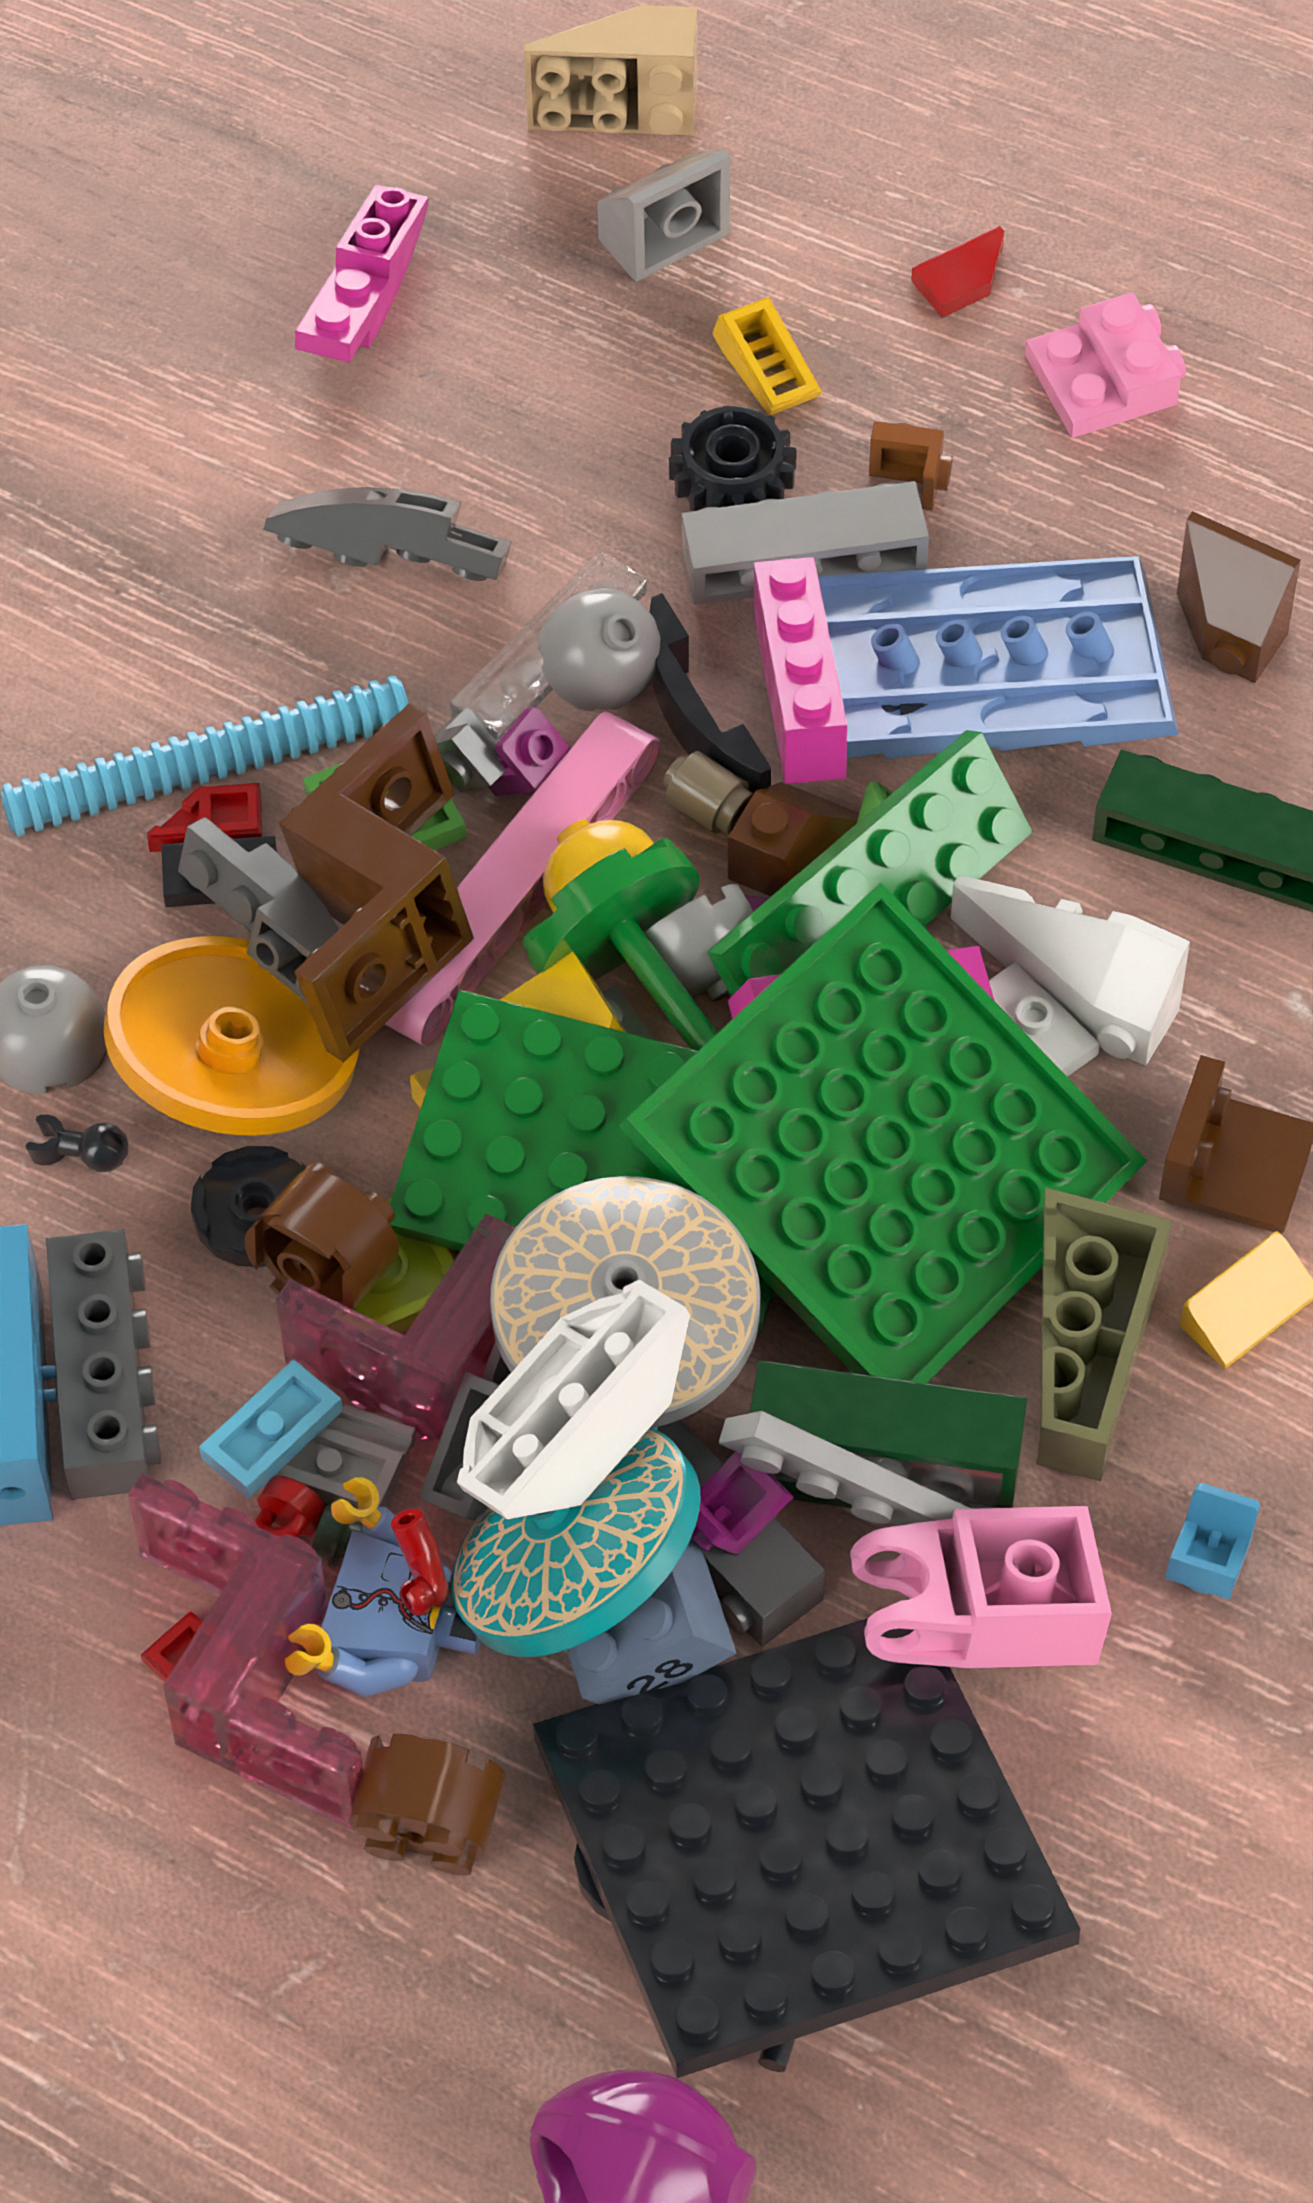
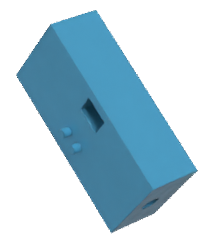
M27 1224L0 1227V1526L53 1520L48 1402L58 1401L57 1388L47 1389V1379L57 1378L56 1365L46 1366L43 1289Z

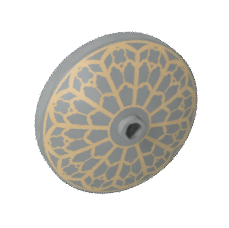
M619 1176L587 1181L565 1189L531 1211L514 1229L499 1255L491 1284L490 1302L493 1331L501 1356L510 1372H512L561 1317L598 1299L623 1293V1287L641 1280L683 1305L690 1314L672 1402L650 1428L681 1420L699 1411L723 1393L738 1376L752 1351L760 1319V1286L755 1262L748 1245L733 1223L717 1207L690 1190L669 1182L644 1177Z

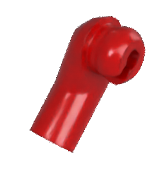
M419 1509L404 1510L393 1517L390 1526L414 1579L402 1584L399 1593L403 1604L409 1612L416 1616H423L433 1606L439 1609L446 1601L449 1590L438 1545L423 1512Z

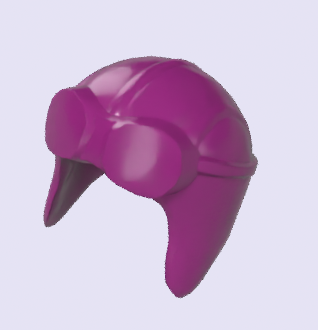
M625 2069L604 2072L584 2078L562 2089L549 2100L544 2101L534 2118L530 2130L531 2155L537 2172L536 2178L542 2190L545 2203H747L753 2189L756 2176V2161L749 2153L738 2146L734 2133L725 2118L709 2100L690 2085L663 2073Z

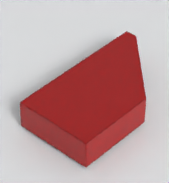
M1001 226L912 267V283L942 318L990 295L998 259L1004 245L1005 231Z

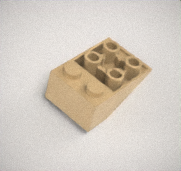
M640 5L525 44L528 130L694 136L697 100V7Z

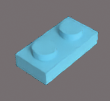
M293 1359L199 1446L201 1459L247 1499H250L343 1411L342 1400Z

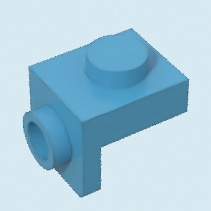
M1198 1483L1193 1491L1186 1520L1170 1556L1164 1579L1185 1585L1199 1593L1213 1594L1230 1600L1249 1550L1260 1510V1503L1257 1500L1205 1483Z

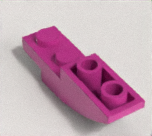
M380 185L373 187L336 246L335 268L295 330L296 350L350 363L359 346L370 348L387 316L410 263L426 216L429 197L409 193L397 187H384Z

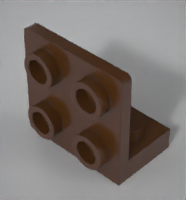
M1200 1055L1165 1158L1159 1199L1270 1232L1278 1231L1281 1234L1286 1229L1313 1145V1122L1230 1099L1232 1090L1221 1087L1225 1062Z

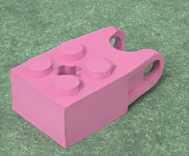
M1088 1506L954 1509L951 1519L874 1530L859 1539L850 1552L853 1573L858 1579L881 1589L898 1591L910 1598L909 1600H902L876 1611L867 1620L864 1630L866 1647L873 1655L882 1660L959 1668L1098 1665L1112 1612ZM882 1551L900 1553L899 1557L892 1560H867L872 1555ZM891 1629H914L910 1634L900 1638L881 1636L884 1632Z

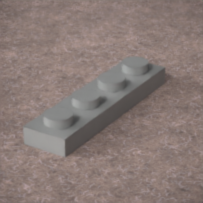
M763 1411L725 1419L718 1444L742 1454L740 1461L744 1465L765 1473L775 1474L781 1472L797 1479L796 1487L808 1495L824 1499L836 1497L852 1505L851 1513L860 1519L878 1524L892 1523L899 1526L951 1519L954 1509H971Z

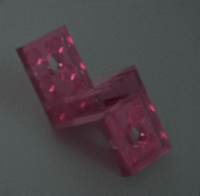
M485 1214L405 1336L289 1279L276 1298L286 1364H289L294 1359L321 1382L344 1392L346 1397L357 1407L372 1413L380 1410L400 1420L402 1424L414 1427L416 1436L423 1440L434 1441L435 1438L440 1440L465 1372L482 1377L495 1343L490 1302L491 1284L499 1255L515 1227Z
M141 1473L128 1494L140 1557L220 1594L163 1685L175 1745L355 1831L349 1824V1818L356 1792L364 1773L361 1751L358 1750L354 1741L342 1732L330 1727H322L320 1731L296 1720L293 1712L278 1702L294 1677L285 1666V1658L294 1651H302L307 1654L306 1649L302 1645L292 1643L288 1636L306 1624H315L321 1627L325 1617L327 1600L321 1557L317 1555L316 1551L309 1544L297 1537L284 1535L282 1538H279L258 1528L257 1524L249 1516L237 1509L225 1507L223 1510H219L200 1501L191 1489L180 1482L167 1479L162 1483Z

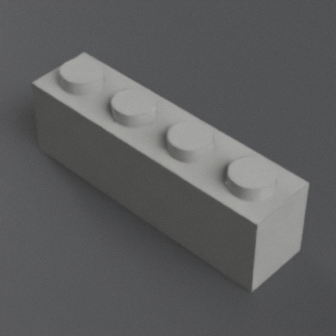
M916 481L898 484L883 483L874 487L839 492L824 491L816 495L780 500L766 499L757 503L721 508L707 507L699 511L682 513V553L693 605L754 597V562L814 557L818 576L927 569L929 534Z

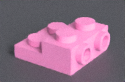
M1133 292L1080 308L1079 324L1026 340L1025 357L1071 438L1177 405L1180 381L1186 374L1184 359L1176 345L1165 347L1160 339L1161 323L1156 309L1152 304L1141 306Z

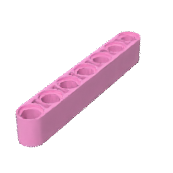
M607 711L600 713L457 887L474 939L385 1023L386 1026L422 1046L432 1044L449 1023L459 990L474 993L546 904L543 874L550 854L559 845L556 840L557 836L566 827L582 819H587L590 824L602 820H613L652 771L660 753L661 742L659 738Z

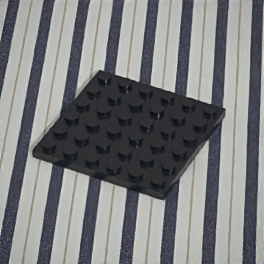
M868 1618L711 1667L683 1683L602 1704H594L533 1724L534 1741L676 2078L1079 1944L1080 1927L951 1668L891 1662L873 1655L866 1647L864 1636ZM891 1629L884 1632L881 1636L900 1638L910 1634L914 1629Z

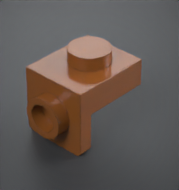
M874 420L870 439L869 476L922 483V509L933 511L937 490L948 491L953 456L943 454L944 430L917 427L907 423H889Z

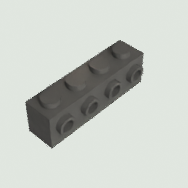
M124 1229L46 1238L63 1464L71 1500L151 1490L149 1465L161 1464V1453L157 1424L145 1425L144 1407L156 1405L152 1367H140L139 1349L151 1347L146 1309L135 1310L134 1292L145 1291L141 1252L129 1253Z

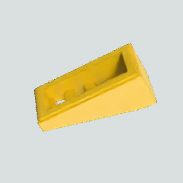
M769 296L718 316L712 335L725 357L768 415L777 414L820 396L821 389ZM757 332L760 333L762 338L748 344L744 339ZM768 348L774 353L759 360H756L753 355ZM782 364L786 369L769 377H766L763 373L764 370ZM791 380H794L798 388L776 396L772 389Z

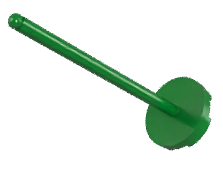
M661 838L633 857L623 848L583 871L551 899L557 907L553 915L525 934L523 947L528 953L529 963L537 975L545 972L571 952H574L594 980L627 962L691 1050L699 1051L718 1033L644 933L672 912L691 902L699 888V873L683 851L678 849L668 838Z

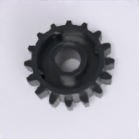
M726 405L709 411L704 410L691 423L684 422L681 425L682 438H672L669 480L675 481L676 497H686L690 503L691 511H699L707 507L721 508L757 503L766 499L780 500L784 499V489L794 488L797 451L796 447H790V432L788 429L779 430L775 424V417L772 415L766 416L752 407Z

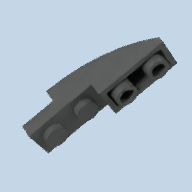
M359 487L332 489L285 500L275 506L266 518L263 529L278 534V540L291 547L308 549L315 546L334 552V557L338 561L351 566L364 567L368 563L377 566L387 551L388 546L396 548V553L404 559L417 563H428L430 560L447 564L453 566L452 570L457 575L474 581H484L487 578L497 580L506 564L512 543L511 541L456 524L461 506L460 501L429 493L395 488Z
M206 817L189 825L186 831L178 872L191 885L201 890L230 914L237 923L243 925L251 932L247 954L264 970L269 971L299 996L308 1006L294 971L305 962L314 950L320 948L339 930L327 908L310 885L267 843L247 852Z

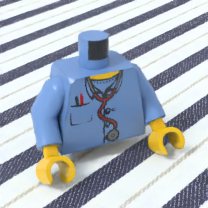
M355 1477L343 1483L344 1489L356 1497L358 1509L354 1508L348 1501L339 1499L331 1505L332 1516L337 1522L342 1524H352L360 1521L363 1524L362 1532L352 1531L322 1626L306 1624L288 1636L292 1643L302 1645L306 1649L307 1654L302 1651H294L286 1657L285 1666L287 1670L293 1675L301 1676L317 1668V1674L320 1678L360 1697H370L407 1686L411 1681L424 1682L429 1680L432 1676L440 1647L477 1655L482 1641L462 1620L457 1609L453 1608V1572L446 1567L445 1561L441 1558L449 1590L446 1601L439 1609L433 1606L423 1616L413 1615L403 1604L399 1593L402 1584L414 1578L390 1526L393 1517L396 1515L386 1507L377 1508L379 1492L370 1480L363 1477Z

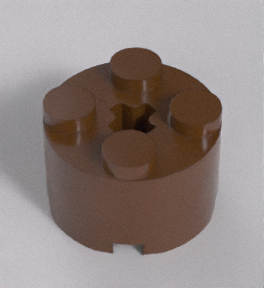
M312 1162L303 1172L297 1174L249 1228L245 1235V1249L250 1262L256 1270L264 1262L276 1277L269 1287L289 1305L319 1320L331 1321L336 1313H343L344 1319L351 1315L398 1257V1241L390 1225L395 1219V1212L391 1205L379 1194L374 1192H365L363 1194L351 1184L338 1178L326 1165Z
M393 1734L390 1746L384 1747L380 1736L373 1737L368 1748L349 1824L357 1833L367 1837L364 1850L373 1856L390 1861H403L406 1851L432 1856L431 1865L441 1871L456 1875H470L474 1862L483 1859L486 1853L506 1776L504 1770L488 1758L484 1771L466 1763L470 1750L446 1741L411 1734Z

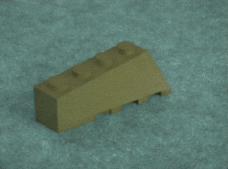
M1045 1188L1041 1425L1037 1465L1101 1482L1166 1262L1172 1220Z

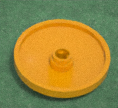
M228 936L184 938L157 946L132 961L119 975L110 993L104 1020L105 1045L109 1058L122 1080L141 1099L158 1111L187 1125L216 1133L245 1136L270 1135L302 1127L322 1117L342 1099L349 1088L356 1067L359 1049L345 1062L328 1053L309 1007L299 996L269 971L264 970L247 954L250 940Z

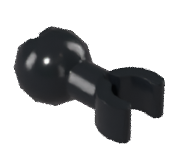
M48 1114L37 1116L36 1122L44 1136L56 1138H51L47 1142L39 1144L28 1142L25 1146L32 1161L36 1164L51 1165L67 1155L80 1157L82 1162L96 1172H111L120 1167L128 1155L129 1147L126 1134L116 1125L108 1122L96 1123L84 1132L65 1130L61 1121L55 1116Z

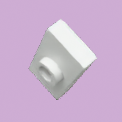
M1016 961L989 980L995 1002L1067 1077L1099 1054L1100 1043Z

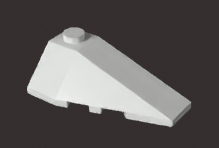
M959 875L953 883L951 920L1006 968L1016 961L1100 1043L1099 1046L1105 1052L1116 1058H1128L1146 1066L1179 1012L1190 941L1132 915L1113 911L1108 920L1083 915L1080 903L1061 899L1056 908L1036 904L1033 898L1024 890Z

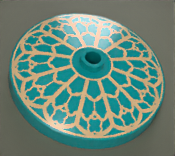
M649 1428L579 1506L506 1519L487 1507L470 1526L454 1564L452 1595L458 1614L486 1646L502 1654L516 1657H535L561 1652L585 1643L609 1630L635 1611L656 1591L683 1555L695 1529L700 1508V1485L693 1466L670 1438L653 1428Z

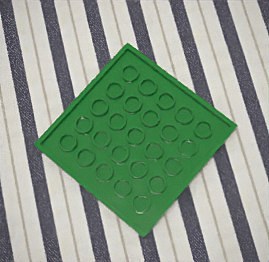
M881 882L618 1126L672 1184L688 1189L703 1197L717 1207L733 1223L749 1247L757 1273L853 1374L925 1384L1043 1267L1045 1188L1106 1203L1147 1162L1139 1151Z

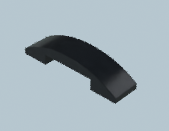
M663 593L651 597L649 612L654 617L661 637L660 651L656 658V673L652 683L657 701L671 731L689 755L696 751L702 752L747 781L749 784L748 790L755 793L757 790L771 786V767L745 725L741 724L724 732H721L686 676V673L689 672L688 633Z

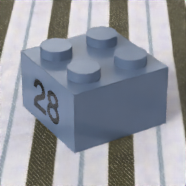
M692 1538L674 1569L643 1604L604 1633L576 1647L567 1649L583 1699L596 1704H603L683 1683L736 1654L702 1548Z

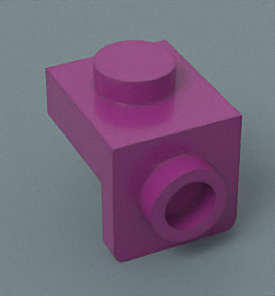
M537 707L526 708L496 744L495 749L499 754L498 760L507 770L488 788L495 796L520 793L527 795L536 792L571 749Z
M735 1452L700 1488L699 1514L691 1538L707 1551L716 1546L738 1555L794 1498L772 1473L757 1471L744 1465L740 1461L742 1454Z

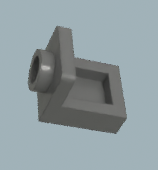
M469 708L459 710L434 735L449 780L460 792L491 786L507 770L498 760L499 754L495 749L498 741Z

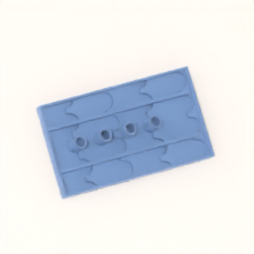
M1139 556L818 576L847 721V758L884 754L886 759L940 753L966 730L982 732L988 746L999 751L1081 741L1083 746L1087 747L1179 735L1146 572ZM928 704L905 715H900V709L893 712H886L882 709L883 705Z

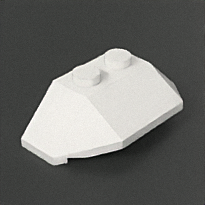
M638 1280L623 1287V1293L598 1299L561 1317L470 1418L464 1446L463 1468L459 1470L457 1480L462 1490L506 1519L581 1505L671 1404L690 1318L687 1309L643 1281Z

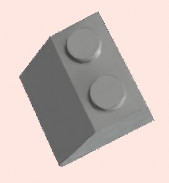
M724 149L692 153L672 164L661 166L654 173L624 188L615 189L606 197L597 201L598 240L635 282L730 234V156Z

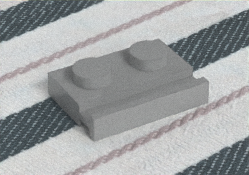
M342 1403L343 1411L274 1475L290 1477L312 1489L323 1502L332 1504L339 1499H344L356 1509H358V1501L352 1493L344 1489L343 1483L355 1477H363L370 1480L379 1492L377 1508L386 1507L405 1467L407 1454L417 1441L416 1430L414 1427Z

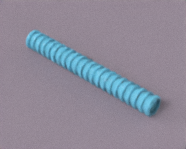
M390 675L386 677V683L379 685L378 681L372 680L368 682V688L361 690L360 686L354 685L350 687V693L345 695L340 690L333 691L331 699L325 700L322 695L315 696L313 704L307 705L303 700L297 701L295 709L288 710L283 705L277 708V714L270 715L265 710L259 713V719L252 720L250 716L241 717V724L233 725L231 721L223 722V729L215 731L213 726L205 727L204 734L199 736L194 731L187 732L185 740L179 741L176 736L168 738L167 745L160 746L155 741L150 743L149 750L142 751L139 746L131 748V755L123 756L119 751L113 753V760L105 762L103 757H98L94 759L95 765L86 767L84 762L76 764V770L71 772L62 767L57 770L58 775L49 777L47 772L39 774V781L31 782L27 777L20 780L21 786L12 788L10 783L2 784L0 795L12 833L15 832L17 837L25 836V829L33 827L36 832L43 831V824L52 822L53 826L57 827L62 825V819L70 817L74 822L81 819L80 813L87 811L91 816L99 815V808L107 806L109 811L117 810V803L125 801L128 806L135 805L136 798L144 796L146 801L154 799V793L162 791L167 796L173 793L172 787L179 785L182 790H188L191 788V782L197 780L201 785L209 784V777L217 775L219 780L227 779L228 772L233 770L238 775L246 773V767L250 765L259 770L264 768V761L271 760L276 765L282 763V756L290 755L293 760L300 758L301 751L308 750L310 754L318 753L319 746L326 745L328 749H333L337 747V741L344 739L345 743L351 744L355 742L356 735L362 734L365 739L372 738L374 730L380 729L409 704L402 682L395 675Z

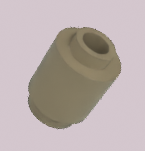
M696 751L688 757L684 755L679 756L671 764L663 780V786L667 788L665 795L666 803L714 834L722 831L729 835L754 794L748 790L749 784L747 781L700 751Z

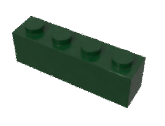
M1120 750L1096 805L1092 841L1313 912L1312 810L1281 801L1278 797L1269 793H1256L1225 783L1210 774H1197L1166 764L1154 756L1138 755Z

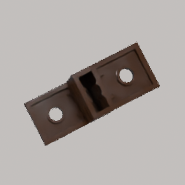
M410 703L389 722L385 723L370 740L346 762L340 764L333 774L302 802L298 803L279 822L298 874L310 885L327 908L331 917L343 924L320 948L314 950L305 962L294 971L326 1051L342 1062H345L474 939L446 857L412 837L423 824L455 795L427 713Z

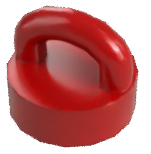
M274 1476L267 1482L257 1498L261 1511L255 1520L254 1530L259 1539L270 1544L287 1543L300 1535L311 1536L326 1515L325 1504L312 1489L303 1483L286 1476ZM275 1522L281 1527H272L271 1525Z

